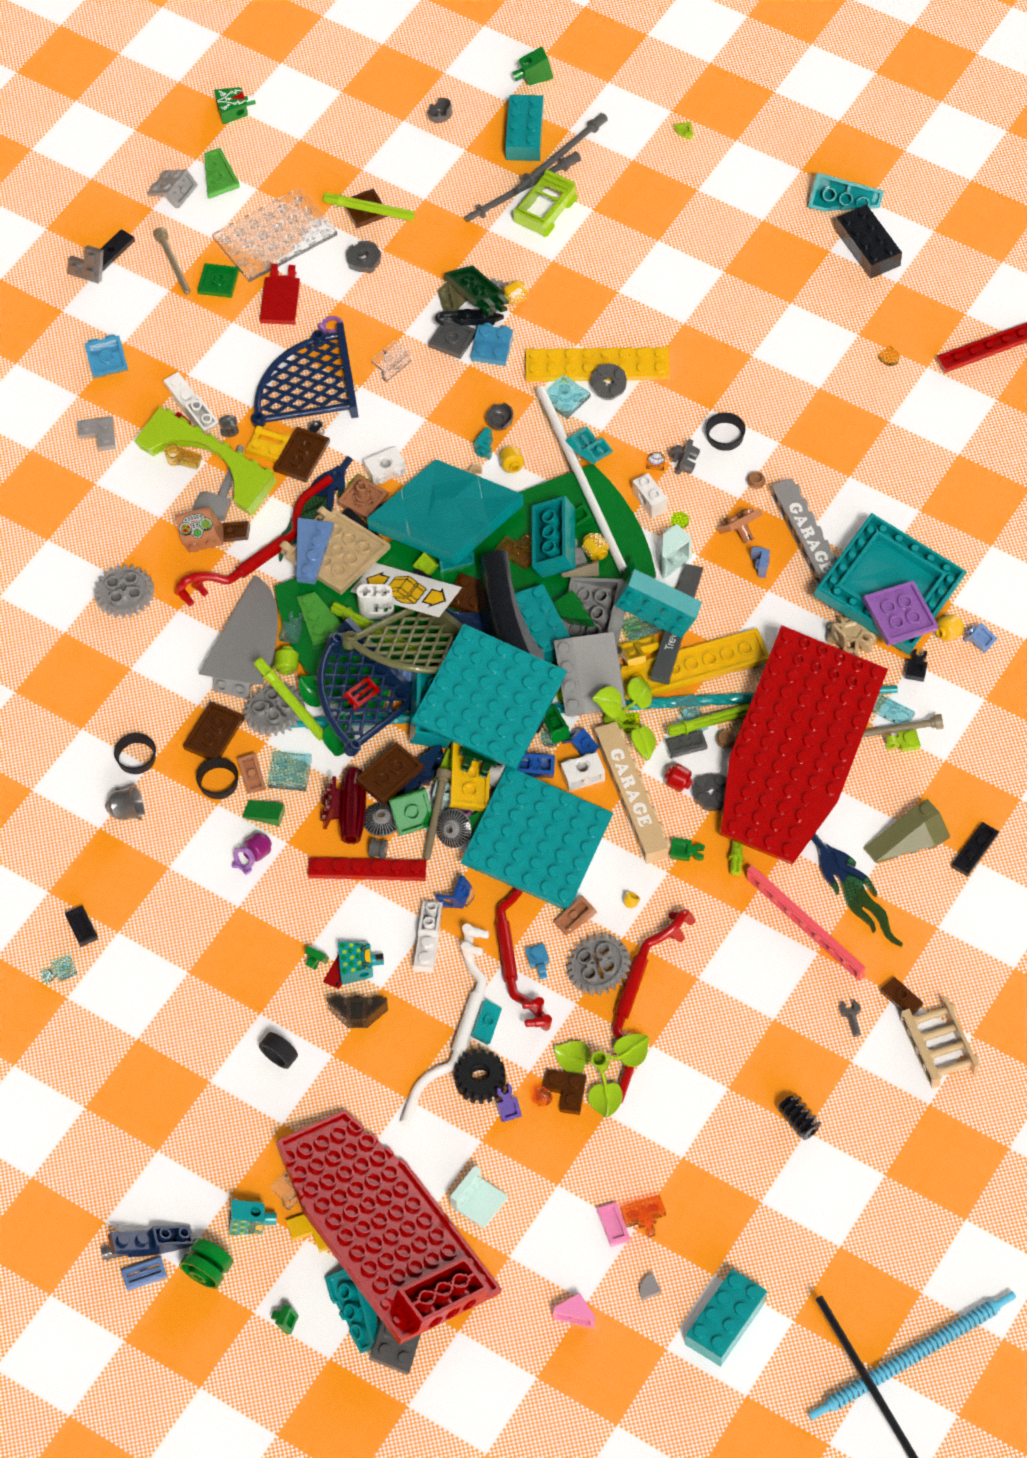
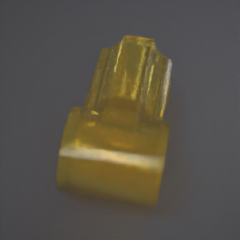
M169 444L165 448V457L169 465H180L195 470L200 467L202 454L181 449L176 444ZM173 453H176V454H177V455L174 456V457H171V456H170V455L173 454Z

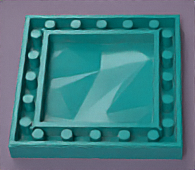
M435 459L367 518L368 528L456 566L524 505L523 494Z
M871 513L817 586L813 596L882 638L862 601L865 595L914 580L935 619L962 582L967 571ZM923 635L893 644V646L910 655Z

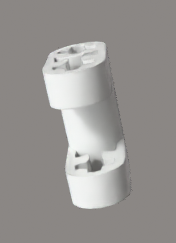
M362 584L357 588L359 614L367 619H385L395 613L394 604L389 603L393 598L390 586L385 584Z

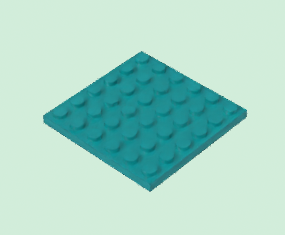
M463 624L412 719V724L517 771L567 675V670Z
M506 767L460 864L566 910L574 901L613 813L523 772L514 771Z

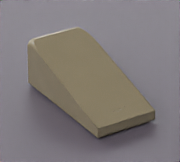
M599 560L578 565L576 569L562 572L561 576H598Z

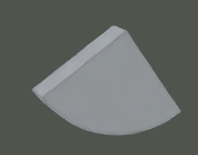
M653 1272L647 1275L641 1283L640 1297L642 1301L661 1294V1289Z

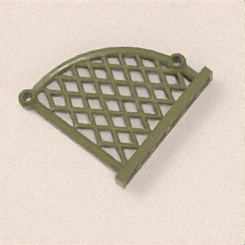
M405 608L357 633L354 631L345 632L342 637V645L347 650L355 649L364 656L391 668L414 673L437 674L463 624L445 610L440 617L418 612L417 617H406L418 611ZM401 619L400 625L388 626ZM405 621H415L413 625H404ZM419 621H428L427 625H418ZM384 628L382 634H372ZM411 629L410 634H400L402 630ZM416 629H425L424 633L414 634ZM430 629H439L438 633H428ZM388 630H397L396 634H387ZM366 637L364 644H360L359 642H357L358 640ZM436 637L434 642H425L426 638ZM440 637H449L448 641L439 642ZM380 638L378 643H369L370 639ZM384 638H394L393 642L383 643ZM398 638H408L406 642H397ZM412 638H421L420 642H411ZM404 646L403 651H393L395 647ZM409 646H418L417 651L407 650ZM423 646H432L431 650H422ZM437 646H446L445 650H435ZM366 647H376V649L371 651ZM381 647H390L389 651H380ZM429 654L427 659H418L419 655ZM433 654H443L441 659H432ZM391 655H401L400 659H390ZM405 655H415L413 659H404ZM416 663H425V666L416 665ZM430 663H439L438 666H429Z

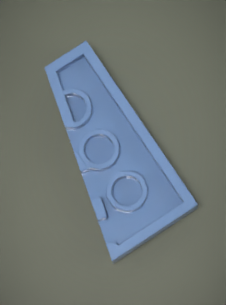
M298 518L297 582L316 584L334 529L333 522Z

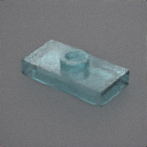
M694 693L676 700L683 720L688 721L703 717ZM708 727L699 730H702L703 732L705 730H708Z
M883 695L880 696L872 710L873 713L895 724L909 723L915 715V711Z

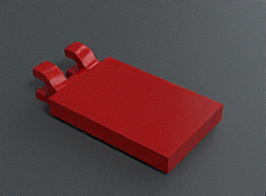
M271 264V277H265L260 314L261 324L296 325L301 284L300 278H296V265L289 264L288 275H279L278 264Z

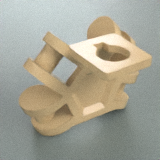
M842 615L837 616L838 623H832L828 626L827 642L838 643L843 648V651L858 656L859 646L864 652L870 653L873 649L872 645L876 644L878 640L875 634L852 619ZM848 642H855V648H848Z

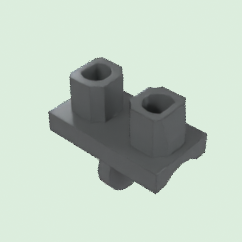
M688 439L687 444L682 449L681 445L670 448L668 454L672 461L677 462L678 460L675 474L680 475L682 471L689 474L693 472L696 463L688 460V457L696 460L700 453V449L693 446L694 440Z

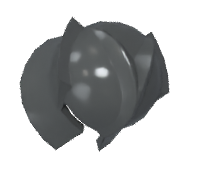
M135 785L125 789L116 788V791L109 795L105 804V809L109 815L118 820L138 819L142 821V817L139 815H145L143 799Z

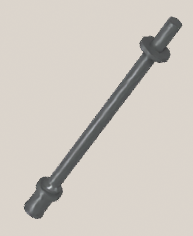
M601 112L594 119L589 120L584 130L531 174L525 173L522 176L523 181L514 188L515 191L519 193L527 186L533 187L535 179L546 169L552 166L591 132L596 133L599 127L608 121L607 115Z
M575 151L565 158H560L558 164L548 170L554 173L560 170L567 171L572 165L581 161V156ZM544 172L535 179V184L541 179ZM528 186L525 187L521 192H523L524 190H526V189H528V188H530V187H528ZM512 189L484 206L477 204L475 205L476 210L464 216V219L468 223L478 216L485 218L487 211L519 193Z

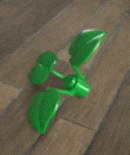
M317 675L301 676L299 679V692L302 699L311 707H320ZM325 678V685H330V682ZM325 689L326 696H328L329 689ZM383 690L382 697H387L389 690ZM331 701L336 702V708H338L339 701ZM343 701L342 708H351V704L349 705L348 701ZM369 701L367 708H376L377 701ZM381 701L380 708L384 706L385 701ZM341 712L340 719H344L345 714L348 712ZM366 712V714H374V713H375V712ZM330 724L327 725L322 735L323 742L334 756H340L344 754V744ZM339 724L345 733L347 725ZM348 735L349 739H354L355 735Z

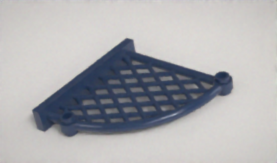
M343 322L336 323L337 332L325 334L321 330L314 331L311 338L287 349L270 364L261 377L255 393L254 414L251 416L252 425L255 428L258 425L264 427L267 422L350 410L352 418L359 417ZM339 339V343H334L330 341ZM324 344L331 346L327 350L319 349ZM336 347H340L341 354H335L331 351ZM304 348L309 349L303 354L298 352ZM313 351L321 353L315 358L308 356ZM291 355L298 356L294 361L287 360ZM325 355L333 357L329 361L321 360ZM303 358L311 360L305 365L298 363ZM338 358H342L343 365H336L333 362ZM282 362L288 364L284 368L278 367ZM315 362L323 364L317 369L309 367ZM292 366L300 368L296 372L288 371ZM327 366L335 368L329 373L322 371ZM305 369L312 371L308 376L300 374ZM340 369H344V377L334 374ZM282 373L290 375L284 380L277 378ZM317 373L324 375L320 380L312 378ZM294 377L302 379L296 384L289 382ZM329 377L337 379L332 384L324 382ZM272 380L279 382V384H277L274 387L266 385ZM306 381L314 383L310 387L302 386ZM341 381H346L347 388L336 386ZM284 384L292 386L286 391L278 389ZM318 385L326 387L322 391L314 390ZM296 388L304 390L299 395L290 393ZM331 388L338 390L334 395L326 393ZM264 389L269 390L265 394H263ZM273 392L281 394L277 398L269 397ZM308 392L316 394L311 399L303 397ZM344 392L348 393V399H342L338 396ZM285 396L293 398L289 402L281 401ZM320 396L328 398L323 403L315 401ZM263 399L271 401L267 405L261 407V401ZM298 399L305 401L301 406L293 404ZM332 400L342 402V404L325 406ZM275 403L283 405L277 410L269 408ZM310 403L317 406H321L316 408L303 409ZM287 407H290V408H293V409H296V410H297V411H291V412L280 413L281 411H283V410L286 409ZM266 410L275 414L264 415L261 411Z
M348 617L339 626L338 632L331 633L326 639V648L318 665L317 688L324 714L336 735L343 742L344 753L351 757L358 754L361 750V745L408 709L411 711V684L397 669L380 664L355 650L356 652H354V649L349 650V652H341L343 634L347 631H354L355 633L361 631L359 626ZM366 637L358 640L357 642H359L360 644H364ZM366 647L371 651L376 649V647ZM330 656H336L334 663L328 662ZM340 656H348L347 663H339ZM361 656L360 663H351L352 657ZM326 667H333L332 674H325ZM338 667H346L345 674H337ZM350 667H359L358 673L349 674ZM363 667H371L370 674H362ZM367 676L372 681L373 679H381L380 686H377L381 690L378 693V697H372L364 703L363 708H358L355 711L353 704H351V708H342L343 701H349L348 698L344 699L342 697L346 689L350 690L360 682L361 678H366ZM325 678H331L330 685H325ZM344 678L343 685H334L335 679ZM348 678H356L355 685H347ZM369 684L363 685L358 690L365 689L367 686H369ZM372 688L368 692H366L365 697L370 694L371 690L374 689ZM325 689H329L328 696H326ZM333 689H342L341 695L332 696ZM358 690L353 693V697L358 694ZM383 690H391L390 697H382ZM360 697L357 701H361L365 697ZM331 701H339L338 708H330ZM377 701L376 708H367L368 702ZM381 701H389L388 708H380ZM402 701L403 704L393 711V702ZM332 712H337L336 719ZM341 712H350L349 718L340 719ZM354 712H362L361 719H353ZM366 712H375L374 719H365ZM379 712L390 713L380 722L377 721ZM339 724H347L345 733ZM360 724L359 731H350L351 725ZM364 724H375L366 733H363ZM348 735H360L358 739H349Z

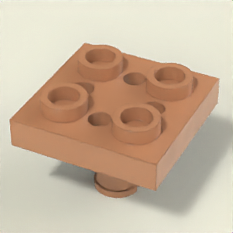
M358 475L338 499L337 503L344 509L350 508L355 514L367 521V518L386 500L389 493Z
M753 508L744 509L736 513V516L721 521L722 525L717 527L719 534L737 529L744 544L754 540L755 538L747 524L763 515L760 508L755 510Z

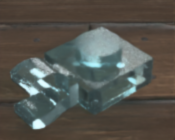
M70 955L51 962L52 968L40 971L44 984L52 982L56 977L60 982L78 975Z

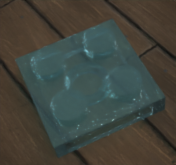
M564 374L546 390L556 412L566 419L591 397L589 391Z
M274 751L268 778V788L306 791L312 754Z

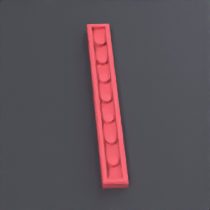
M753 865L747 869V880L857 980L860 981L865 976L866 967Z

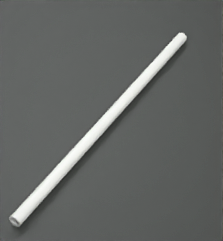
M539 386L536 391L602 536L609 543V551L619 573H624L627 567L577 456L565 441L568 437L545 386Z

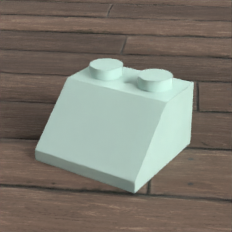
M678 524L668 528L663 534V579H666L692 559V537Z

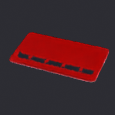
M339 954L323 980V983L340 989L342 986Z

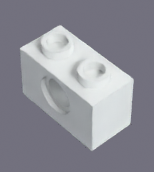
M396 446L363 460L364 471L375 485L383 484L387 480L406 473V462Z
M649 473L633 480V495L651 519L667 512L668 498Z
M597 752L585 754L577 759H568L561 763V774L568 792L605 781V770Z

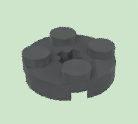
M359 241L354 246L352 244L346 252L349 269L357 272L373 273L381 262V251L377 248V245L371 241Z
M601 364L594 370L591 376V387L595 394L603 400H613L621 396L627 386L625 371L615 364ZM612 378L614 383L606 386L604 380Z
M717 774L697 777L692 790L694 802L698 803L706 811L721 810L724 805L726 777ZM709 790L716 791L713 796L707 793Z

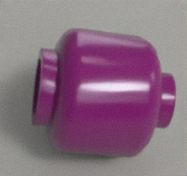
M255 833L243 842V847L248 848L254 854L255 862L262 860L271 852L272 842L265 834Z

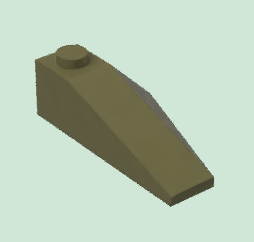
M926 799L909 810L864 847V850L875 863H880L898 858L899 855L906 853L913 854L921 849L935 848L948 840L950 834L940 812L929 799Z

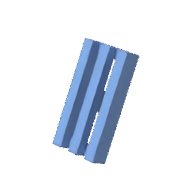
M161 1257L121 1270L127 1291L167 1278ZM159 1264V1267L150 1270H145L140 1272L139 1274L127 1277V1275Z

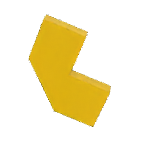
M304 1214L286 1220L293 1241L313 1235L319 1253L329 1250Z

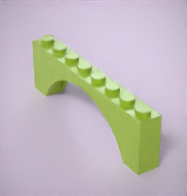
M159 406L134 442L137 446L153 457L163 451L178 447H196L217 455L231 470L234 480V503L239 509L253 516L277 483L274 477L275 473L267 467L265 469L261 468L260 464L254 459H246L242 452L231 450V446L227 443L222 442L221 444L212 434L206 435L197 425L191 426L185 418L176 417V414L167 408L165 410Z

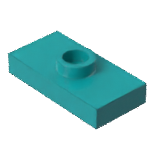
M486 999L482 1001L470 1036L486 1045L490 1044L502 1008Z

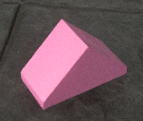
M580 1293L554 1307L553 1319L595 1329V1316Z

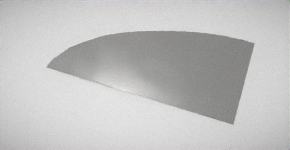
M253 576L201 668L199 675L259 685L263 684L265 678L261 677V672L255 667L253 662L257 658L262 657L270 667L276 646L278 612L276 601L269 586L259 577Z

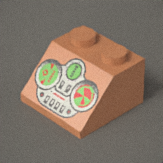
M210 507L175 515L182 544L189 553L224 545L223 526Z

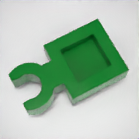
M672 838L670 859L689 861L690 857H693L695 860L702 861L704 855L697 853V851H704L705 845L697 844L691 846V840Z

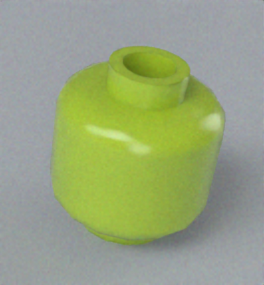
M283 646L282 649L275 652L274 668L279 674L292 675L293 672L297 671L299 654L293 650V647Z

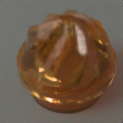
M544 1086L541 1088L536 1087L533 1103L539 1107L548 1106L553 1100L551 1091Z

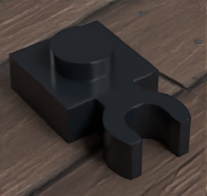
M914 649L912 659L908 661L905 679L924 682L928 662H925L927 651L924 650L923 655L918 656L916 654L917 649Z

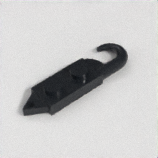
M481 309L442 311L437 313L434 318L436 323L445 326L448 325V322L440 320L441 318H451L452 321L460 326L483 325L484 323L494 325L495 322L503 320L504 315L494 312L493 315L486 316L482 313Z

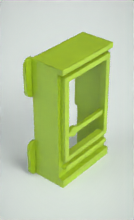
M546 169L541 179L517 209H514V222L541 234L543 237H548L555 228L554 222L565 208H571L578 199L576 183ZM546 186L562 193L559 199L556 196L543 192ZM540 194L552 199V201H556L543 218L527 211Z

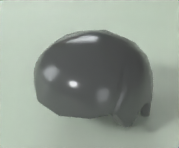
M438 98L436 104L433 105L431 103L427 111L428 118L435 123H443L449 120L453 114L451 100L448 98Z
M505 402L499 405L494 404L486 414L488 426L496 431L506 430L512 425L514 419L512 407Z

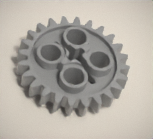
M124 564L123 568L117 565L116 570L110 567V573L104 571V577L99 576V582H95L94 598L97 606L101 607L102 612L107 611L108 616L113 613L114 618L121 615L122 619H124L127 614L132 618V613L138 616V610L145 611L144 605L150 606V601L153 600V594H155L151 576L147 575L146 570L142 572L141 567L135 570L133 564L130 568H127L126 564Z
M287 683L286 687L298 699V701L303 705V707L306 708L304 700L302 699L299 690L296 691L295 686L290 688L289 684ZM265 684L263 690L257 688L258 693L252 692L253 698H247L248 703L244 704L245 710L243 712L246 723H248L249 728H253L254 732L259 731L260 735L266 732L267 737H269L274 732V735L277 736L280 731L282 734H285V729L292 731L291 726H298L296 721H301L272 685L268 687Z
M597 934L594 940L591 936H589V942L582 940V946L576 945L577 952L571 951L573 958H568L570 965H567L569 970L567 974L572 984L575 985L578 991L582 990L584 994L589 992L591 996L594 995L595 991L601 996L602 991L609 994V988L616 990V984L622 985L621 978H628L625 972H630V968L627 965L631 964L629 959L631 956L626 946L623 945L620 939L616 940L614 936L609 939L607 934L604 935L603 939ZM594 951H596L597 957H598V959L600 960L599 965H600L601 970H602V972H603L604 979H602L601 973H600V971L598 970L599 965H598L597 960H596V958H595V956H594Z

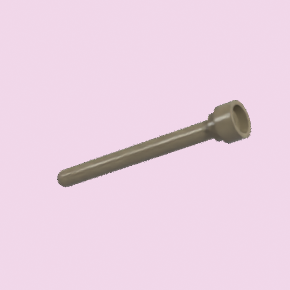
M159 227L154 230L153 236L157 242L161 243L184 294L189 295L191 292L167 241L168 233L164 227Z
M935 714L934 717H930L928 720L866 729L862 738L927 727L936 728V730L944 729L942 714Z
M438 768L435 777L437 778L438 786L423 859L427 861L431 859L445 786L451 780L452 771Z

